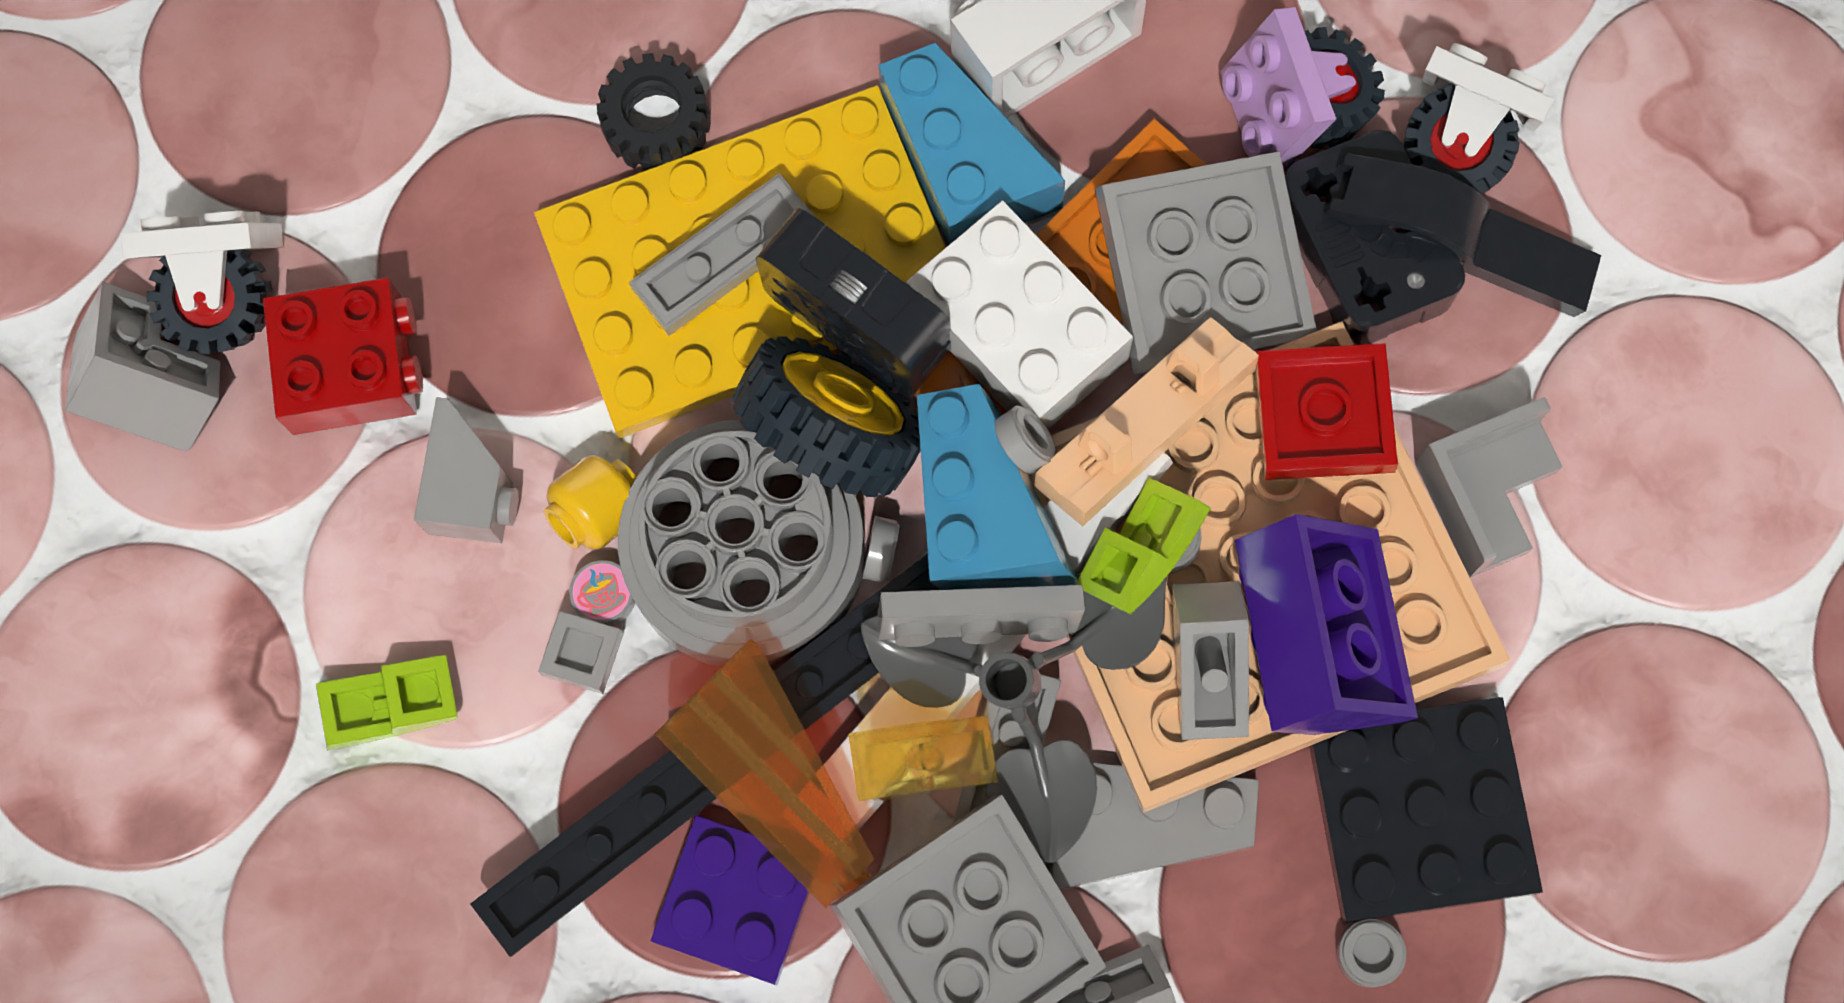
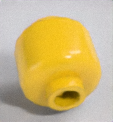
M585 456L548 486L546 498L549 506L544 509L545 518L554 532L568 546L574 549L581 545L588 549L604 548L618 536L623 505L637 477L625 463L618 459L610 463L599 456Z

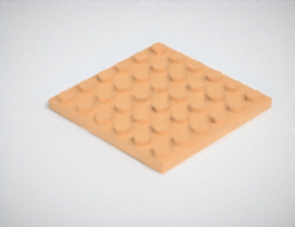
M1339 322L1270 350L1354 344L1343 322ZM1255 369L1164 452L1170 456L1173 464L1161 476L1158 482L1200 500L1211 509L1200 527L1202 537L1196 559L1186 569L1167 575L1165 622L1161 639L1147 659L1129 669L1108 670L1096 666L1087 658L1082 646L1073 652L1142 813L1345 732L1340 731L1320 735L1272 732L1269 716L1264 707V689L1257 653L1251 640L1252 627L1245 590L1239 577L1240 564L1235 539L1294 514L1378 529L1415 703L1506 667L1510 661L1396 429L1395 439L1398 458L1396 473L1265 480ZM1187 382L1184 383L1191 390L1196 392V389H1194L1191 385H1189ZM1096 418L1051 435L1055 446V455ZM1036 473L1030 474V477H1031L1030 480H1031L1033 486H1034V482H1035V474H1036ZM1034 486L1044 508L1050 499ZM1128 516L1114 532L1120 533ZM1240 581L1249 619V737L1182 740L1174 649L1173 585ZM1070 633L1067 636L1068 641L1074 637Z

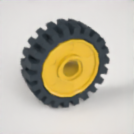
M778 336L776 340L772 337L765 340L747 366L733 394L732 401L735 402L733 406L735 414L742 417L740 423L746 431L757 432L754 439L763 448L774 447L776 449L773 454L774 457L784 464L790 460L798 465L796 471L808 478L811 473L818 475L822 485L833 489L839 483L844 493L857 495L861 491L866 497H876L878 493L882 496L891 494L903 481L921 451L918 410L908 407L911 401L900 393H893V388L881 379L873 377L872 373L862 365L857 367L852 364L851 357L839 351L837 356L831 353L828 346L817 342L812 347L806 339L795 337L793 341L787 336Z

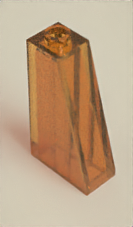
M750 639L654 734L774 857L827 908L836 898L840 899L872 877L865 869L875 859L764 652Z

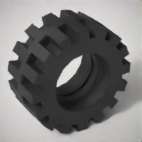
M653 53L642 54V63L636 64L632 57L622 61L625 70L620 73L613 68L607 75L609 85L601 84L598 92L600 103H596L597 115L603 135L616 157L622 156L625 164L633 169L638 164H641L644 171L655 168L656 165H663L690 155L694 148L701 151L706 143L704 133H709L710 131L709 106L698 76L694 77L691 68L683 61L677 66L674 57L663 54L661 62L655 61ZM659 95L667 96L677 102L679 114L675 121L665 129L654 132L640 131L629 122L631 110L644 98Z

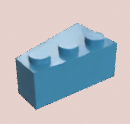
M936 43L878 65L880 92L947 247L1002 200L1024 223L1063 208L1065 189L1063 177Z
M976 384L917 395L930 582L939 590L1076 584L1077 577L1065 557L1055 535V529L1044 510L1030 480V474L1022 471L1013 463L998 440L995 431V421L1002 416V413L981 385Z

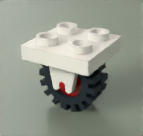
M1453 43L1449 51L1436 46L1425 69L1422 82L1439 89V91L1432 92L1426 96L1413 111L1406 127L1404 149L1412 165L1423 166L1451 175L1482 194L1498 184L1512 168L1516 154L1519 151V126L1534 132L1543 123L1554 98L1542 93L1546 86L1543 81L1527 73L1511 69L1505 77L1485 68L1484 65L1488 58L1473 49L1457 43Z
M228 211L204 214L205 226H200L199 217H156L140 219L142 231L120 233L123 259L161 258L159 261L163 264L162 268L152 270L149 278L150 281L156 282L155 290L147 291V302L155 301L157 311L149 314L153 323L162 322L165 329L160 333L168 341H179L178 347L186 351L197 350L199 354H212L235 350L234 348L244 346L254 340L251 337L254 333L262 332L266 326V323L262 320L264 317L263 298H267L266 292H272L273 289L271 281H264L261 275L266 269L260 261L253 262L249 258L252 253L248 250L284 248L281 223H261L260 212Z

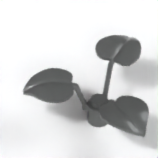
M1082 571L1076 574L1077 580L1080 577ZM1167 577L1131 614L1083 591L1085 611L1077 632H1070L1074 637L1042 653H1034L1029 659L1015 653L1002 652L993 655L983 665L971 662L977 654L980 644L965 643L962 641V637L935 638L933 643L919 647L899 646L895 643V639L879 640L878 616L865 620L861 625V631L867 651L878 672L894 691L911 703L928 708H940L954 704L961 698L964 692L966 673L979 677L981 692L990 703L1011 710L1013 719L1017 721L1029 742L1030 750H1010L995 762L987 778V800L995 795H1003L1040 858L1045 862L1051 863L1063 857L1081 838L1088 826L1096 803L1097 777L1089 756L1078 744L1062 740L1051 743L1044 748L1042 747L1040 736L1026 710V707L1036 700L1041 690L1039 669L1050 662L1075 652L1081 646L1087 658L1094 665L1103 669L1121 670L1139 665L1151 655L1161 639L1165 622Z

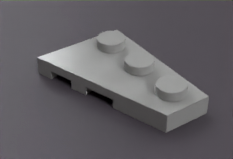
M1092 763L1097 777V797L1091 819L1076 844L1063 857L1053 862L1052 878L1061 891L1106 879H1115L1132 875L1133 873L1250 849L1254 846L1259 780L1232 777L1142 813L1123 767Z

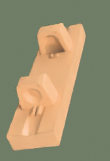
M1210 317L1052 457L1050 463L1042 466L1035 474L1034 486L1083 527L1256 369L1259 354L1234 338L1227 329ZM1178 375L1179 377H1181L1184 381H1186L1189 385L1196 389V392H1194L1188 386L1183 384L1175 376Z

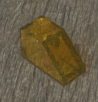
M988 716L918 722L848 734L857 797L860 802L872 803L999 782Z

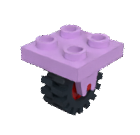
M1296 7L1273 10L1220 71L1225 97L1232 104L1242 132V145L1245 153L1252 157L1280 151L1282 166L1285 171L1310 145L1313 149L1321 150L1328 143L1329 148L1344 141H1349L1378 113L1381 108L1378 104L1384 99L1385 95L1384 89L1377 88L1384 81L1382 71L1371 72L1370 70L1377 60L1372 53L1362 57L1357 52L1364 44L1356 38L1349 45L1344 43L1346 32L1338 29L1329 37L1327 27H1317L1312 33L1309 30L1304 31Z

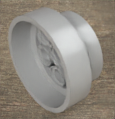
M727 420L711 423L681 435L661 449L645 465L630 488L629 496L623 505L618 529V556L622 575L632 599L647 622L668 644L681 653L711 666L739 670L760 669L788 661L845 617L856 598L862 581L866 555L865 534L856 495L844 493L839 483L833 489L820 484L819 476L811 473L809 478L796 471L798 467L796 463L790 460L784 464L773 456L776 450L774 447L763 448L754 439L757 432L746 431L740 423L741 420ZM732 458L740 463L737 473L727 481L716 482L706 477L708 467L717 459ZM791 474L802 480L800 490L790 498L778 499L768 493L770 483L780 475ZM682 501L691 505V513L688 519L681 525L668 527L659 523V515L662 509L669 503ZM745 518L755 524L752 535L742 543L730 544L723 541L720 537L723 527L733 519ZM808 535L818 542L817 549L810 558L804 561H792L783 555L785 544L794 536ZM696 562L706 567L705 578L695 588L685 590L673 585L675 572L682 565ZM752 579L766 582L770 586V591L767 598L761 604L754 607H745L735 601L736 592L744 582Z

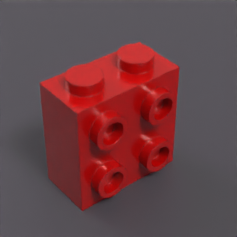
M389 278L263 298L275 418L292 435L417 415L414 394L423 392V377L417 356H410L407 335L416 333L415 313L410 298L402 297Z

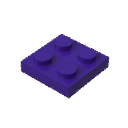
M696 815L650 941L777 986L821 859Z

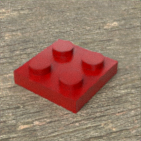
M1386 343L1256 351L1259 354L1256 365L1265 480L1396 473L1398 458Z

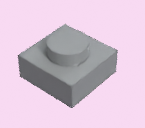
M559 611L538 672L544 677L603 694L624 633L621 629Z

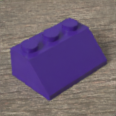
M1294 514L1235 539L1240 564L1239 577L1245 590L1252 627L1251 640L1257 653L1264 689L1263 702L1269 716L1272 732L1320 735L1407 722L1418 718L1378 529Z

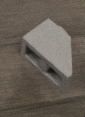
M436 397L414 521L428 535L502 543L505 525L513 526L516 520L519 503L518 489L512 488V481L449 398Z
M1240 581L1173 585L1174 649L1182 740L1249 737V619Z

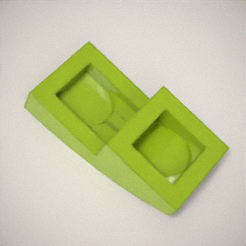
M1148 477L1120 533L1118 534L1107 528L1103 530L1075 585H1083L1084 592L1131 614L1158 588L1187 550L1211 508L1194 497Z
M446 655L381 666V672L316 683L327 751L419 731L458 718Z

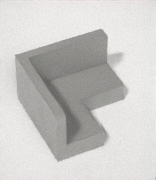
M102 281L74 336L65 411L182 451L190 450L219 399L220 361L194 351L183 350L177 345L160 340L161 323H153L149 314L157 311L155 301L147 302V297Z
M1545 397L1430 443L1415 463L1469 577L1526 555L1533 549L1507 494L1557 474L1563 467L1541 424V420L1551 410Z

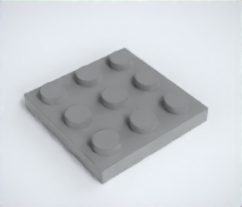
M1280 151L1105 184L1095 189L1123 326L1133 336L1130 359L1134 375L1149 372L1210 317L1227 329L1234 338L1243 342L1252 350L1285 344L1317 331Z
M1003 795L992 796L830 905L889 1003H1057L1106 968L1105 963Z

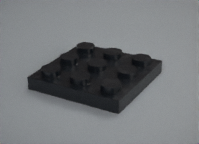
M1503 697L1416 709L1418 715L1416 719L1401 723L1348 730L1309 746L1342 923L1543 893Z

